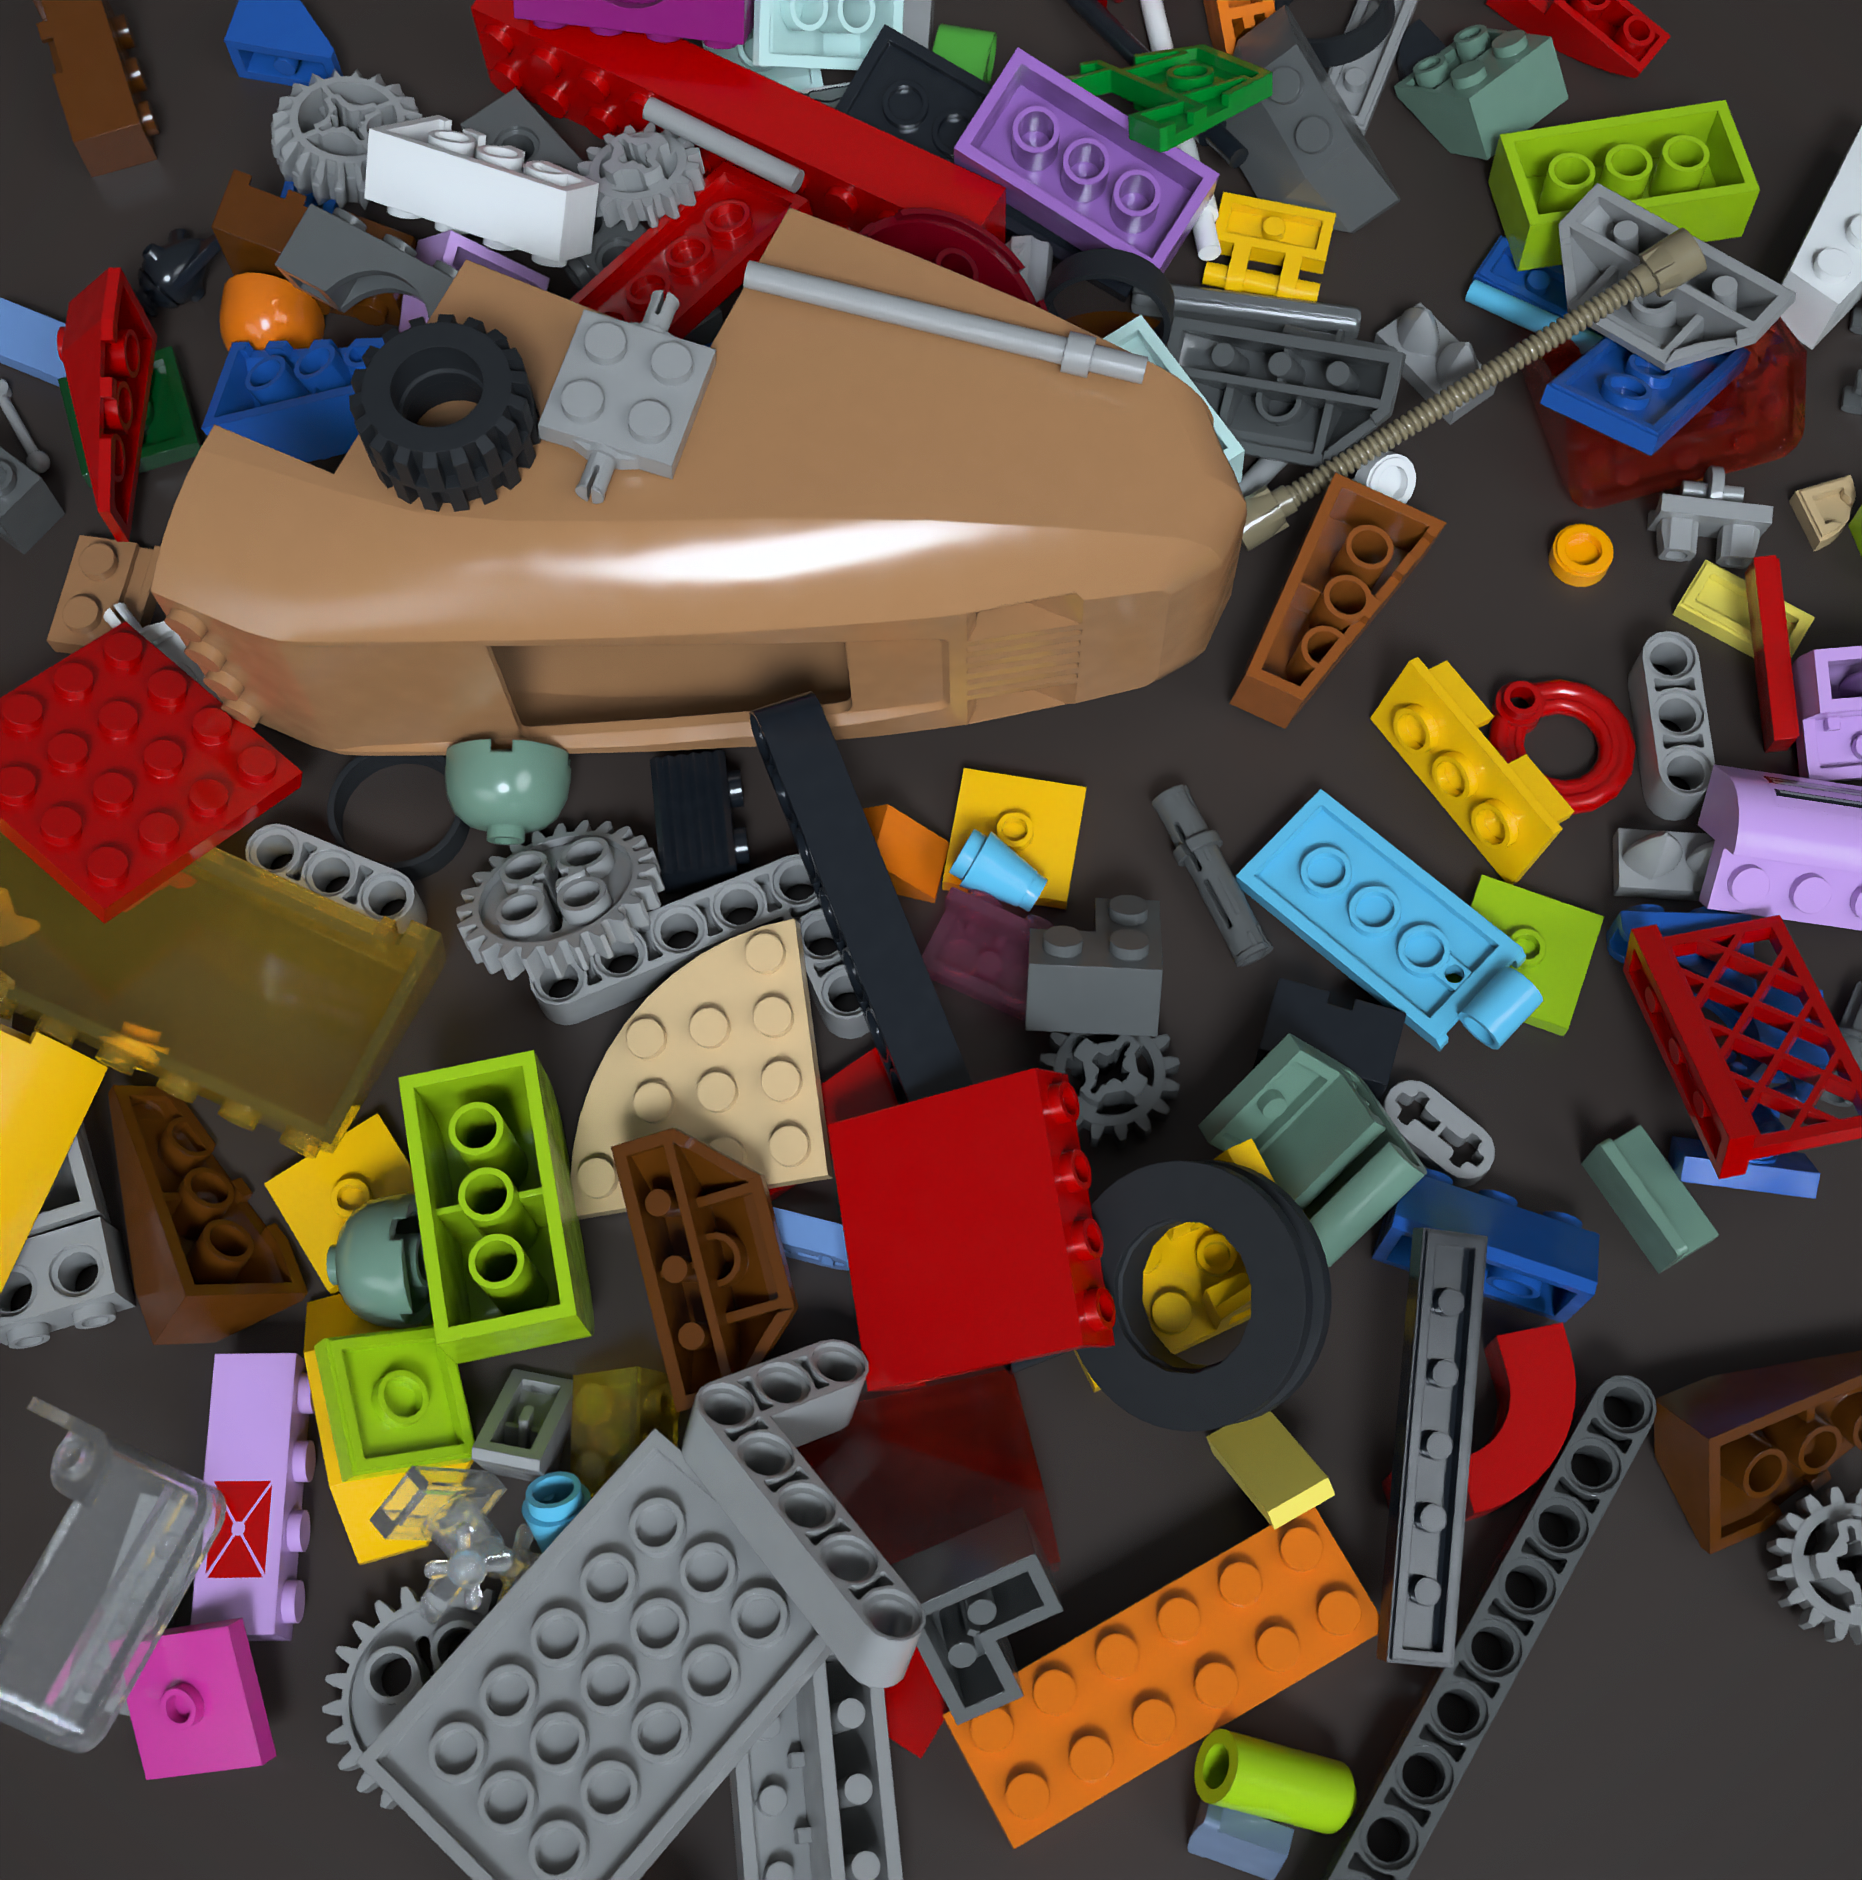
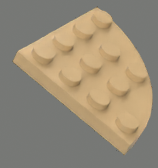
M795 918L758 927L732 937L700 954L673 973L652 992L624 1024L607 1050L591 1082L579 1117L573 1146L570 1176L576 1213L579 1220L627 1212L611 1147L670 1128H677L765 1176L768 1189L833 1178L801 927Z

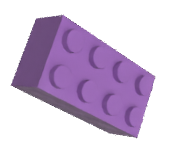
M1020 48L1016 49L954 147V164L1006 187L1007 204L1078 249L1086 251L1107 248L1131 252L1150 261L1163 273L1211 200L1220 175L1178 147L1159 153L1129 139L1127 115Z

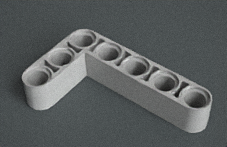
M800 854L783 857L647 912L651 924L645 927L630 928L635 939L632 944L614 942L611 945L614 957L608 959L597 953L590 957V967L586 971H583L577 963H573L567 966L563 978L557 979L552 968L546 969L536 982H531L529 978L531 990L541 1010L549 1020L566 1026L577 1024L651 994L673 973L694 958L732 937L761 926L795 918L801 927L808 988L824 1024L831 1033L840 1038L854 1039L862 1037L869 1032L861 1008L851 1012H844L832 1005L834 1000L841 994L854 993L838 950L825 956L815 955L808 950L810 945L817 939L825 937L833 939L815 892L807 899L800 901L791 900L784 896L789 888L797 884H807L812 887ZM746 907L757 912L755 917L746 924L736 925L726 921L730 912L737 908ZM689 931L698 935L694 943L687 948L675 949L667 945L669 939L678 932ZM632 955L638 958L635 966L625 973H612L608 970L611 962L619 956ZM573 979L578 982L575 990L566 997L554 998L549 996L551 987L560 980Z
M829 1339L765 1361L702 1386L695 1396L682 1441V1455L689 1467L847 1672L858 1682L866 1686L883 1689L895 1686L904 1678L926 1623L925 1611L920 1601L796 1449V1447L837 1432L849 1425L869 1371L868 1360L864 1353L855 1345L843 1340Z

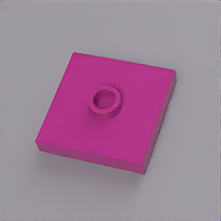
M243 1618L128 1634L112 1643L146 1780L263 1766L277 1756Z

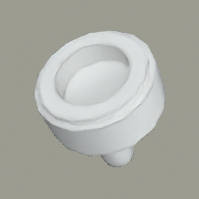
M1388 450L1386 453L1381 452L1380 457L1374 456L1375 459L1373 461L1368 460L1367 465L1361 464V468L1357 470L1353 478L1354 481L1405 504L1411 498L1416 485V472L1413 464L1407 457Z

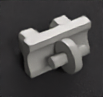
M1710 465L1705 472L1702 482L1683 480L1679 495L1663 493L1660 496L1656 510H1650L1648 513L1647 530L1657 531V549L1660 560L1691 561L1696 555L1697 538L1700 536L1717 538L1715 564L1721 567L1744 569L1748 567L1753 557H1755L1759 538L1772 524L1773 506L1742 503L1744 487L1725 485L1724 468Z

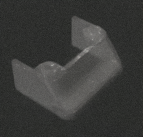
M34 1396L26 1409L68 1429L66 1436L57 1447L53 1456L51 1481L58 1492L73 1499L0 1627V1722L49 1745L79 1754L96 1747L109 1732L220 1532L226 1515V1501L218 1488Z

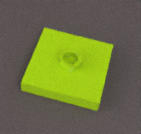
M1482 874L1477 883L1470 907L1523 948L1526 960L1515 970L1529 979L1539 990L1543 998V1002L1523 1023L1564 1036L1569 1029L1604 916ZM1452 973L1446 976V979L1451 983H1458L1462 980L1457 974Z
M434 1325L324 1338L314 1345L342 1483L467 1463L472 1460V1446L475 1439L458 1364L436 1344Z

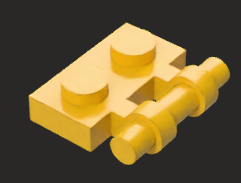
M1223 192L1218 212L1219 216L1215 226L1221 247L1220 255L1230 256L1231 260L1229 265L1207 261L1202 284L1224 288V290L1317 302L1321 283L1300 280L1298 277L1300 270L1323 274L1336 213ZM1249 260L1282 266L1281 276L1247 269Z

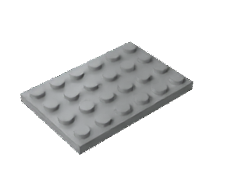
M654 1429L356 1760V1763L472 1880H640L832 1651L689 1467L682 1455V1451L658 1430Z

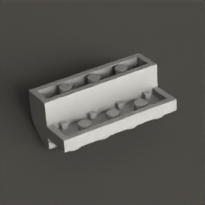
M832 1652L729 1773L738 1880H903L884 1688H873L858 1682L847 1672Z

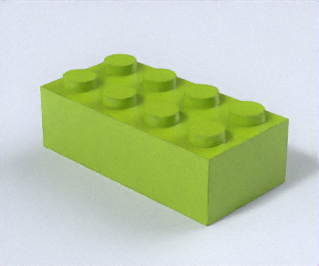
M1726 100L1500 134L1488 180L1517 271L1562 265L1558 223L1597 183L1676 227L1685 228L1691 235L1703 242L1742 237L1760 192Z

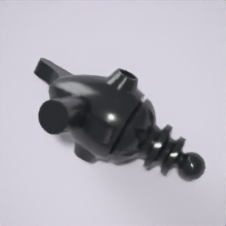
M178 228L169 233L168 244L159 246L151 243L143 250L142 256L144 261L141 264L142 267L138 270L140 288L138 291L134 289L133 291L146 315L149 314L156 317L158 315L156 308L158 307L178 308L179 304L183 305L188 301L197 302L203 297L205 290L201 283L205 276L208 262L221 250L215 234L206 240L191 238L188 231Z

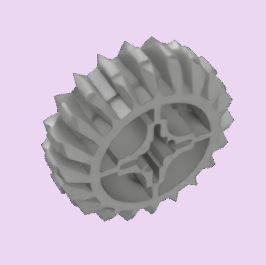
M334 68L330 78L322 79L312 73L309 86L293 83L290 96L280 97L277 113L273 114V121L271 122L273 156L277 159V164L285 181L293 182L298 193L302 195L313 193V197H315L318 205L334 199L341 209L348 202H358L366 210L370 201L364 199L369 128L422 118V114L418 112L414 98L407 97L402 93L400 84L386 86L381 74L365 79L357 68L352 76H340Z

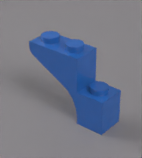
M1654 904L1636 905L1629 907L1625 911H1620L1606 932V945L1609 954L1624 964L1631 929L1657 924L1662 936L1666 937L1752 919L1751 914H1729L1727 911L1707 909L1706 907L1696 908L1690 911V913L1665 912L1663 907ZM1742 944L1738 952L1755 959L1754 944ZM1697 954L1676 957L1681 968L1705 978L1709 977L1717 964ZM1730 968L1726 969L1718 982L1751 998L1758 989L1756 979ZM1771 987L1763 1000V1003L1798 1017L1803 1009V1005L1798 997L1775 987ZM1710 999L1704 1004V1007L1720 1017L1729 1029L1734 1028L1742 1013ZM1752 1018L1743 1035L1775 1049H1779L1788 1034ZM1800 1038L1796 1039L1788 1053L1821 1069H1825L1829 1062V1056L1824 1048ZM1741 1054L1742 1064L1747 1067L1744 1077L1759 1082L1768 1065ZM1780 1070L1777 1071L1771 1083L1788 1082Z

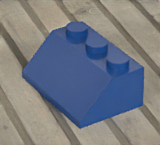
M1426 1168L1427 1174L1384 1215L1371 1258L1409 1271L1413 1228H1431L1488 1236L1483 1297L1563 1322L1564 1324L1595 1295L1598 1284L1600 1234L1583 1229V1223L1569 1214L1557 1211H1545L1543 1215L1517 1207L1518 1201L1510 1195L1489 1189L1479 1190L1477 1194L1453 1186V1179L1439 1171Z

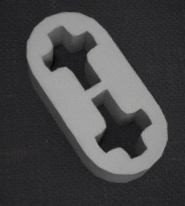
M1408 1080L1400 1082L1390 1089L1382 1107L1427 1169L1436 1170L1448 1175L1453 1179V1186L1457 1187L1474 1185L1486 1175L1495 1158V1147L1490 1135L1480 1125L1434 1088L1422 1081ZM1414 1100L1419 1102L1424 1107L1420 1118L1434 1131L1432 1132L1423 1123L1415 1119L1408 1125L1403 1124L1398 1119L1402 1108L1397 1101L1405 1106L1412 1104ZM1440 1135L1458 1148L1465 1142L1471 1144L1476 1149L1471 1159L1478 1166L1476 1167L1470 1162H1465L1460 1168L1453 1165L1450 1158L1454 1150L1440 1138Z

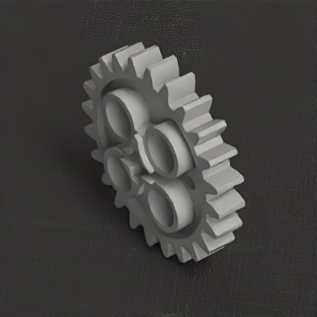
M583 820L574 832H567L566 827L561 823L557 825L553 836L545 838L541 832L535 831L532 834L531 844L525 847L521 844L509 845L512 854L507 858L491 856L489 861L493 870L491 872H475L472 875L477 887L462 890L461 895L465 904L457 907L456 913L461 921L457 924V927L476 964L484 962L490 974H494L503 968L508 980L515 979L526 969L531 982H536L546 969L552 968L557 979L563 978L569 964L577 963L583 971H586L590 967L591 956L598 953L608 959L614 957L611 945L616 941L632 944L635 939L630 928L645 927L651 924L647 911L660 908L661 902L657 893L665 890V886L660 876L661 869L653 848L648 847L643 835L634 837L629 826H625L615 832L611 821H605L595 831H592L588 820ZM560 872L562 877L558 879V873ZM563 918L562 927H561V924H560L559 920Z
M430 1580L426 1600L421 1601L413 1589L405 1586L401 1588V1609L396 1611L381 1600L374 1603L380 1621L375 1627L355 1620L352 1626L362 1640L361 1644L357 1649L337 1646L335 1650L344 1661L349 1663L347 1672L326 1675L325 1681L330 1685L343 1689L342 1699L322 1706L323 1713L342 1717L343 1721L342 1726L332 1731L326 1737L327 1742L332 1744H349L351 1750L338 1764L340 1770L352 1771L360 1768L356 1760L431 1678L429 1668L420 1654L419 1640L427 1637L430 1641L431 1660L435 1674L448 1659V1650L454 1638L462 1633L472 1632L496 1606L498 1593L487 1588L473 1604L471 1584L466 1581L459 1580L451 1598L447 1599L443 1584L437 1580ZM404 1657L411 1666L412 1676L410 1683L402 1693L389 1697L382 1687L381 1678L383 1671L390 1662ZM364 1771L356 1789L360 1793L368 1794L378 1788L379 1785ZM383 1790L380 1806L393 1810L398 1804Z

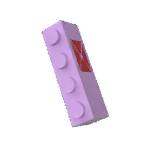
M297 1353L215 1354L191 1625L243 1618L248 1641H292L293 1623H300L304 1614L305 1587L302 1580H297L299 1552L307 1550L310 1540V1516L308 1510H302L304 1482H311L315 1472V1446L312 1440H307L309 1414H315L305 1359Z

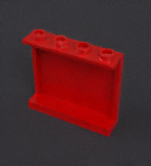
M1032 1068L827 1124L861 1350L868 1360L869 1371L866 1376L868 1391H903L926 1386V1381L1067 1351L1115 1346L1112 1328L1116 1321V1309L1113 1298L1104 1284L1100 1261L1104 1250V1241L1100 1227L1092 1215L1088 1193L1092 1181L1091 1168L1086 1155L1080 1147L1076 1124L1080 1114V1105L1076 1091L1069 1083L1068 1074Z

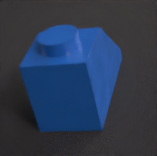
M300 0L238 1L224 42L239 77L293 86V83L309 86L312 73L322 79L331 77L335 68L340 76H343L334 48Z

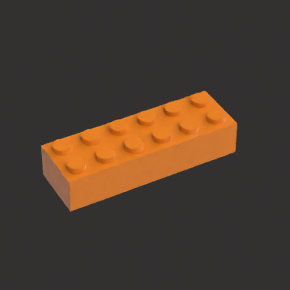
M1313 1507L1275 1530L1271 1525L1021 1669L1018 1671L1024 1697L960 1725L956 1724L950 1711L943 1715V1719L1014 1850L1376 1636L1379 1631L1380 1614L1316 1507Z

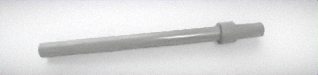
M749 260L745 270L744 288L1061 365L1060 372L1087 378L1088 373L1092 372L1142 385L1148 357L1096 345L1097 337L1070 331L1067 338Z

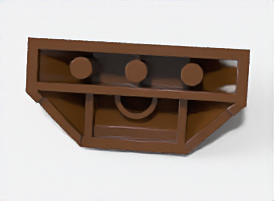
M670 1128L612 1146L611 1150L676 1412L692 1409L696 1394L707 1383L765 1362L799 1307L765 1176L677 1128Z

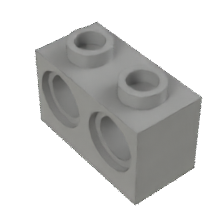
M101 1217L27 1238L0 1294V1343L8 1345L12 1349L34 1347L47 1342L50 1339V1332L73 1325L77 1329L100 1327L113 1322L116 1319V1312L136 1307L121 1232ZM97 1264L98 1275L94 1283L89 1288L76 1292V1280L79 1274L88 1266ZM31 1284L32 1294L27 1304L21 1309L12 1312L11 1300L15 1292L22 1286Z

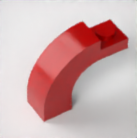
M1563 1322L1498 1335L1484 1348L1497 1397V1416L1493 1431L1486 1444L1479 1451L1470 1454L1465 1522L1487 1515L1519 1496L1544 1474L1561 1450L1572 1422L1576 1397L1575 1367ZM1392 1472L1381 1482L1388 1509Z

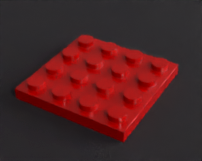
M126 621L0 698V832L104 924L299 789L302 783L303 772L250 726L231 718L225 711L221 710L223 704Z

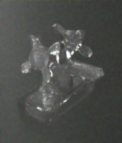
M412 1466L369 1519L385 1540L433 1541L449 1558V1560H431L424 1568L425 1576L429 1579H435L423 1593L419 1606L420 1616L430 1624H435L463 1588L465 1606L469 1610L477 1609L482 1602L479 1584L483 1582L486 1575L494 1579H500L504 1583L498 1598L499 1602L540 1557V1554L529 1550L534 1536L527 1524L523 1523L518 1527L513 1548L505 1545L502 1534L488 1518L487 1514L507 1491V1488L492 1471Z

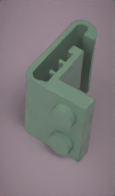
M1290 1033L1198 1125L1207 1142L1222 1151H1226L1252 1138L1275 1183L1294 1199L1312 1223L1320 1239L1328 1267H1331L1427 1174L1426 1168L1367 1084L1347 1066Z

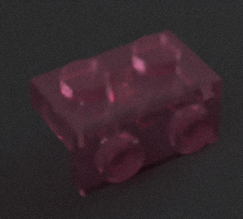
M951 887L945 898V912L922 958L932 980L1026 1022L1030 929H1049L1055 925L1039 916L1027 915L1024 919L1002 909V904L996 898L983 891L970 889L966 893Z

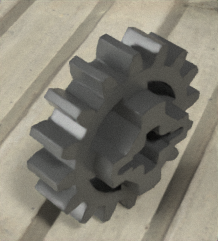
M1052 1032L1049 1036V1046L1056 1054H1041L1040 1069L1065 1073L1066 1067L1071 1069V1075L1080 1081L1081 1089L1078 1096L1080 1114L1076 1121L1078 1133L1082 1128L1091 1131L1090 1146L1095 1148L1102 1141L1103 1134H1112L1118 1149L1125 1148L1127 1131L1134 1130L1143 1140L1149 1138L1152 1129L1149 1117L1165 1123L1169 1117L1170 1108L1162 1099H1177L1180 1086L1174 1080L1168 1079V1077L1178 1073L1180 1066L1179 1058L1162 1056L1169 1048L1170 1037L1168 1034L1159 1035L1152 1039L1150 1036L1070 1032L1067 1037L1060 1032ZM1103 1039L1116 1040V1041L1105 1042V1043H1098V1044H1095V1043L1093 1042V1041L1103 1040ZM1141 1054L1150 1067L1152 1087L1147 1084L1148 1078L1138 1072L1137 1062ZM1123 1061L1120 1079L1112 1078L1106 1085L1102 1084L1095 1093L1098 1073L1107 1075L1111 1069L1115 1070L1120 1062ZM1119 1109L1126 1111V1113L1118 1115L1102 1114V1112Z

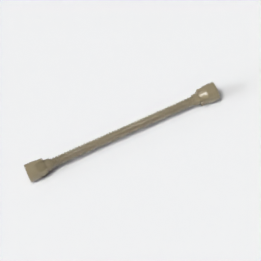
M1680 228L1638 255L1640 264L1628 271L1625 280H1619L1618 284L1614 283L1611 288H1606L1604 292L1598 293L1597 297L1593 296L1591 301H1585L1584 306L1579 305L1577 310L1572 309L1570 314L1566 313L1563 315V318H1557L1556 322L1549 324V327L1545 326L1542 331H1536V336L1532 334L1529 336V340L1523 339L1522 344L1517 343L1515 348L1510 347L1508 352L1504 351L1501 356H1496L1495 361L1489 360L1488 365L1483 364L1481 369L1476 368L1474 373L1470 372L1467 374V378L1462 377L1460 379L1461 382L1455 381L1454 387L1449 385L1447 386V391L1442 389L1440 395L1436 393L1433 395V399L1428 398L1426 400L1427 403L1421 402L1420 408L1415 406L1413 407V412L1408 410L1406 415L1402 414L1399 419H1394L1393 424L1387 423L1386 428L1381 427L1379 432L1374 431L1372 433L1373 436H1366V441L1361 439L1359 445L1355 443L1352 445V449L1347 448L1345 450L1346 453L1340 452L1339 458L1334 456L1332 457V462L1327 460L1325 466L1323 464L1319 465V470L1315 468L1312 470V474L1308 472L1305 474V478L1300 477L1298 479L1299 482L1293 481L1292 487L1290 485L1286 487L1281 485L1270 492L1265 485L1244 497L1247 505V517L1242 545L1246 551L1249 552L1287 528L1289 525L1286 518L1298 511L1297 507L1301 505V501L1305 503L1307 502V497L1312 499L1314 493L1317 495L1321 493L1320 489L1326 490L1335 472L1345 477L1348 476V473H1354V468L1359 470L1361 464L1367 465L1368 460L1373 461L1375 459L1374 456L1380 457L1381 452L1386 453L1388 448L1393 449L1395 444L1399 445L1402 443V440H1408V435L1412 437L1415 435V431L1421 432L1422 427L1427 428L1429 423L1434 424L1436 422L1435 418L1440 420L1442 419V414L1447 416L1449 410L1455 411L1456 406L1461 407L1463 402L1468 403L1470 398H1476V393L1481 395L1483 389L1489 390L1490 385L1495 386L1497 381L1502 382L1504 377L1508 378L1511 373L1515 374L1517 368L1523 369L1524 364L1529 365L1531 360L1536 361L1538 356L1542 357L1545 355V352H1551L1552 348H1557L1559 344H1564L1566 339L1570 340L1573 335H1578L1579 330L1585 331L1586 326H1593V322L1598 323L1600 318H1606L1607 314H1612L1614 310H1619L1621 305H1627L1628 301L1632 302L1635 297L1641 296L1644 298L1654 291L1657 296L1662 297L1706 271L1705 257L1694 237L1685 228Z

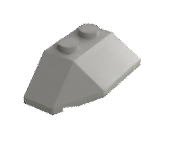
M1597 183L1558 223L1568 313L1570 314L1572 309L1577 310L1579 305L1584 306L1585 301H1591L1593 296L1597 297L1598 293L1604 292L1606 288H1611L1614 283L1618 284L1619 280H1625L1628 271L1640 264L1638 256L1640 253L1680 228ZM1694 237L1705 257L1706 271L1662 297L1657 296L1655 291L1644 298L1641 296L1635 297L1632 302L1628 301L1627 305H1621L1619 310H1614L1612 314H1607L1606 318H1600L1598 323L1593 322V326L1590 328L1663 371H1667L1755 344L1794 303L1796 293Z

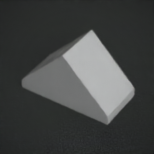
M513 1369L472 1446L471 1459L490 1474L531 1482L540 1476H544V1474L557 1472L574 1408L578 1381Z

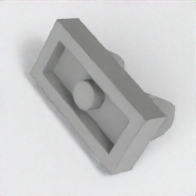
M1421 302L1405 310L1400 317L1378 331L1375 336L1374 343L1393 346L1398 352L1406 354L1402 376L1425 400L1428 398L1433 399V395L1436 393L1440 395L1442 389L1447 391V386L1449 385L1454 387L1455 381L1461 382L1460 379L1462 377L1467 378V374L1470 372L1474 373L1476 368L1481 369L1482 364L1477 360L1472 344L1470 342H1459L1436 319L1431 310L1427 309ZM1490 385V389L1487 391L1483 389L1481 395L1476 393V398H1470L1468 403L1463 402L1461 407L1456 406V410L1453 412L1449 410L1447 416L1442 414L1443 419L1451 425L1492 396L1497 385Z
M1617 829L1612 838L1614 896L1699 900L1715 839L1706 833Z

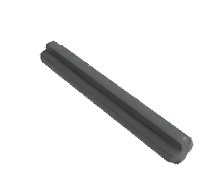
M1170 283L1175 298L1173 318L1177 316L1283 333L1286 324H1291L1294 327L1334 335L1337 334L1339 329L1345 330V337L1356 339L1359 334L1361 309L1358 307ZM1133 287L1132 312L1139 315L1163 318L1156 303L1143 291Z

